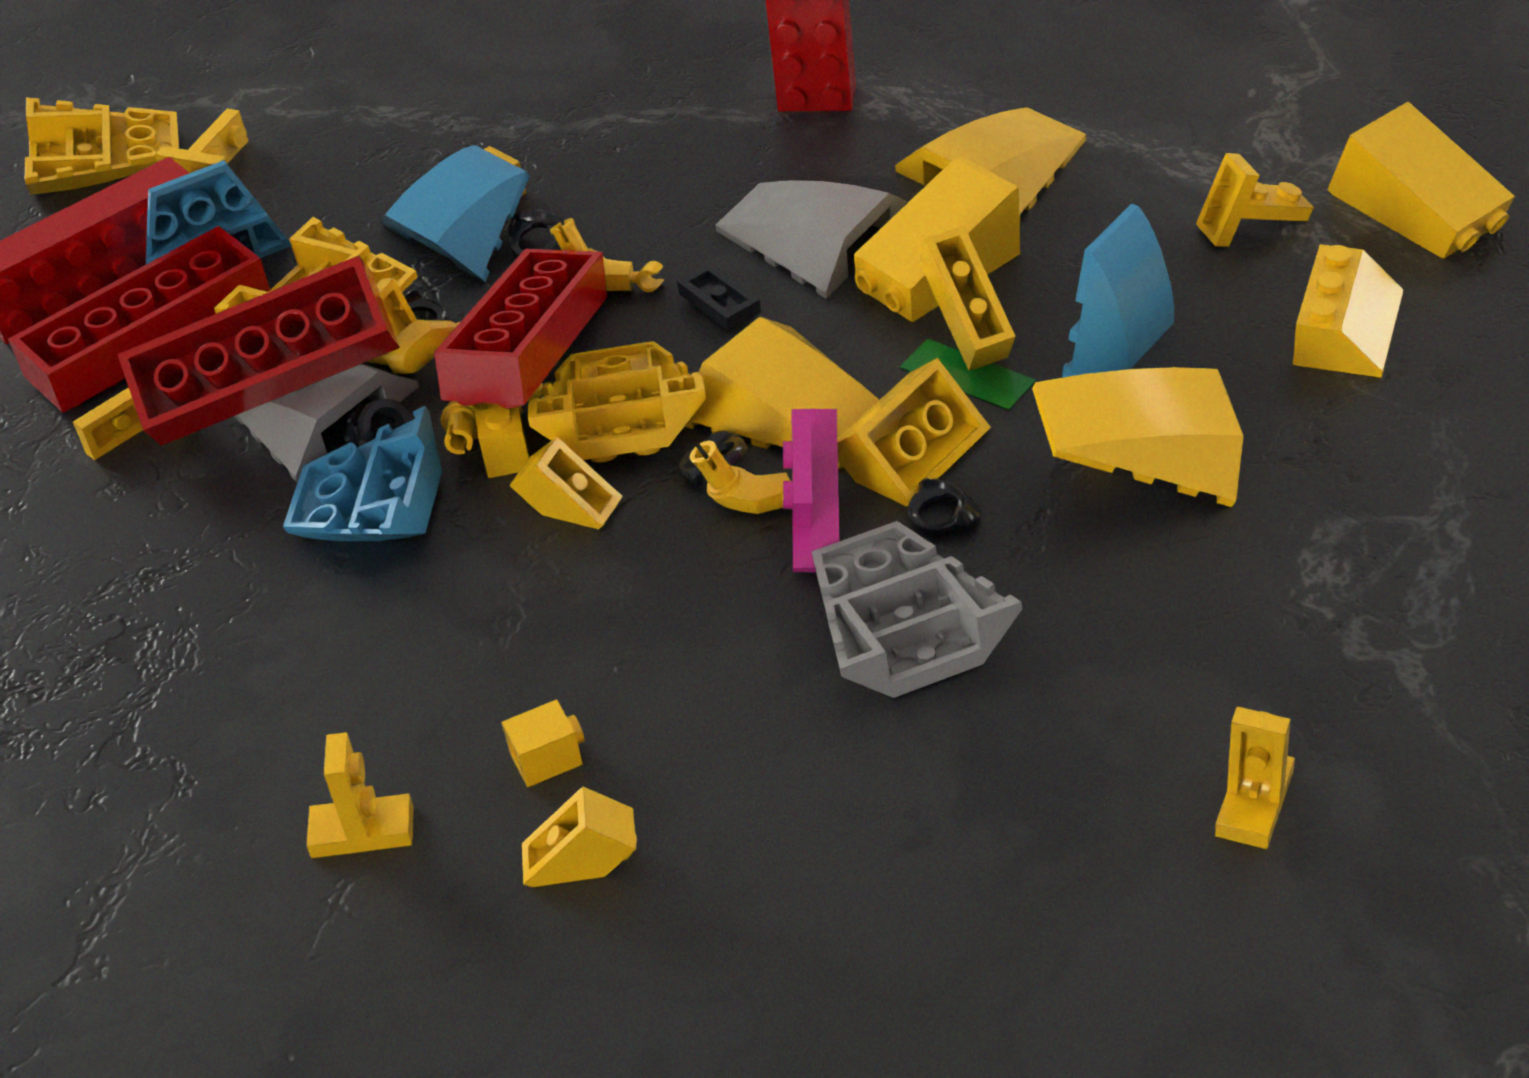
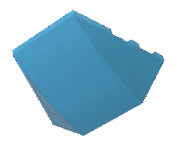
M472 145L447 157L418 179L393 204L380 222L383 226L409 240L411 237L449 258L461 270L486 283L490 273L486 268L493 250H499L503 241L499 238L505 221L513 218L530 175L525 170L476 145Z
M224 160L148 189L146 264L217 226H220L260 258L291 247V243Z
M1130 204L1084 250L1075 300L1083 304L1080 320L1070 329L1068 340L1076 344L1073 360L1070 363L1064 364L1062 378L1131 369L1174 324L1172 288L1163 254L1148 219L1137 205Z
M423 406L413 411L415 419L395 429H392L389 424L379 428L375 439L359 447L350 442L304 465L283 524L285 531L289 534L305 538L330 541H383L425 534L442 474L430 412L427 407Z

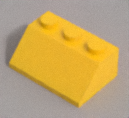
M1319 245L1296 322L1293 365L1382 378L1403 297V289L1364 250L1348 248L1342 245Z
M937 357L906 375L837 439L838 460L856 483L907 507L915 493L919 492L920 481L925 478H930L931 480L938 479L991 427Z

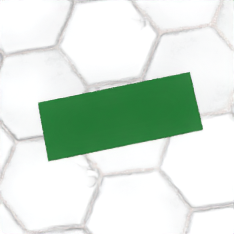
M927 339L900 366V368L912 372L938 357L964 393L1008 410L1036 381V379L994 363L968 371L959 350L931 339Z

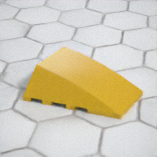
M26 97L29 157H25V184L30 195L72 190L127 177L157 163L154 154L162 146L179 148L177 112L128 107L125 113L110 112L109 105L95 104L93 110L79 109L73 107V102L57 100L56 106L40 105L39 98Z
M1030 108L1014 109L974 120L943 134L896 164L895 171L922 185H926L954 158L963 155L1019 187L1020 216L1025 209L1030 210L1036 203L1037 194L1042 187L1048 188L1054 181L1055 171L1058 168H1064L1084 144L1086 134Z
M312 217L289 238L298 265L270 291L358 255L372 273L376 284L381 279L394 278L401 292H403L418 276L416 270L384 253L378 255L371 253L368 245L361 241L352 243L346 240L342 231L334 227L327 230L323 227L321 220ZM238 285L214 308L215 313L217 314L268 292Z
M759 317L702 363L698 373L703 377L706 399L685 427L693 429L697 424L711 427L712 434L728 431L729 433L751 438V445L767 449L772 444L783 447V441H792L791 409H837L838 439L872 408L879 399L795 329ZM838 460V469H841L843 466Z
M1179 367L1127 369L1035 382L1032 390L1053 457L1110 473L1114 471L1115 467L1132 471L1134 480L1152 484L1156 478L1177 484V492L1196 497L1199 491L1216 495L1218 504L1233 507L1235 504L1243 433L1218 369Z

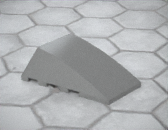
M798 180L759 183L715 226L718 233L747 251L753 252L757 250L764 254L765 262L773 267L781 265L790 270L791 278L799 283L805 284L809 282L816 286V293L827 299L849 277L846 250L871 225L882 228L908 201L888 192L849 184Z
M360 364L234 417L241 425L245 424L250 429L251 435L270 450L271 456L279 465L283 464L288 469L290 476L298 483L303 466L327 454L321 432L365 398L370 401L393 399L401 402L419 388L417 380Z
M898 521L812 551L841 677L892 698L983 665L1022 611V602L1011 594L1006 597L1001 596L995 592V584L983 576L976 579L964 572L963 563L952 556L947 558L941 557L937 554L934 544Z

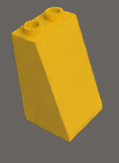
M1409 102L1404 103L1349 136L1327 189L1336 198L1442 259L1458 250L1465 252L1483 234L1487 232L1494 234L1500 230L1509 219L1507 211L1515 198L1508 189Z
M963 155L957 156L854 254L855 282L857 287L863 293L869 294L886 305L891 311L897 312L913 323L939 306L919 263L924 239L964 225L987 275L1021 254L1019 187Z

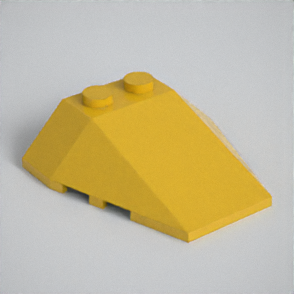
M654 341L570 354L554 373L556 380L554 384L545 383L542 387V398H532L528 403V421L531 428L552 441L556 437L560 438L582 460L591 459L593 462H607L615 459L619 454L632 452L636 455H651L658 452L660 448L669 447L704 402L706 394L703 377L698 372L689 374L687 364L682 361L675 364L673 355Z

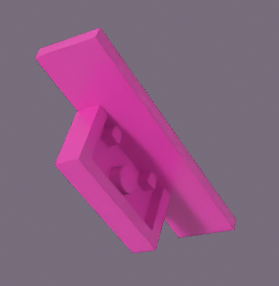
M791 409L792 441H783V469H792V481H783V509H792L793 572H816L812 551L839 542L837 409Z

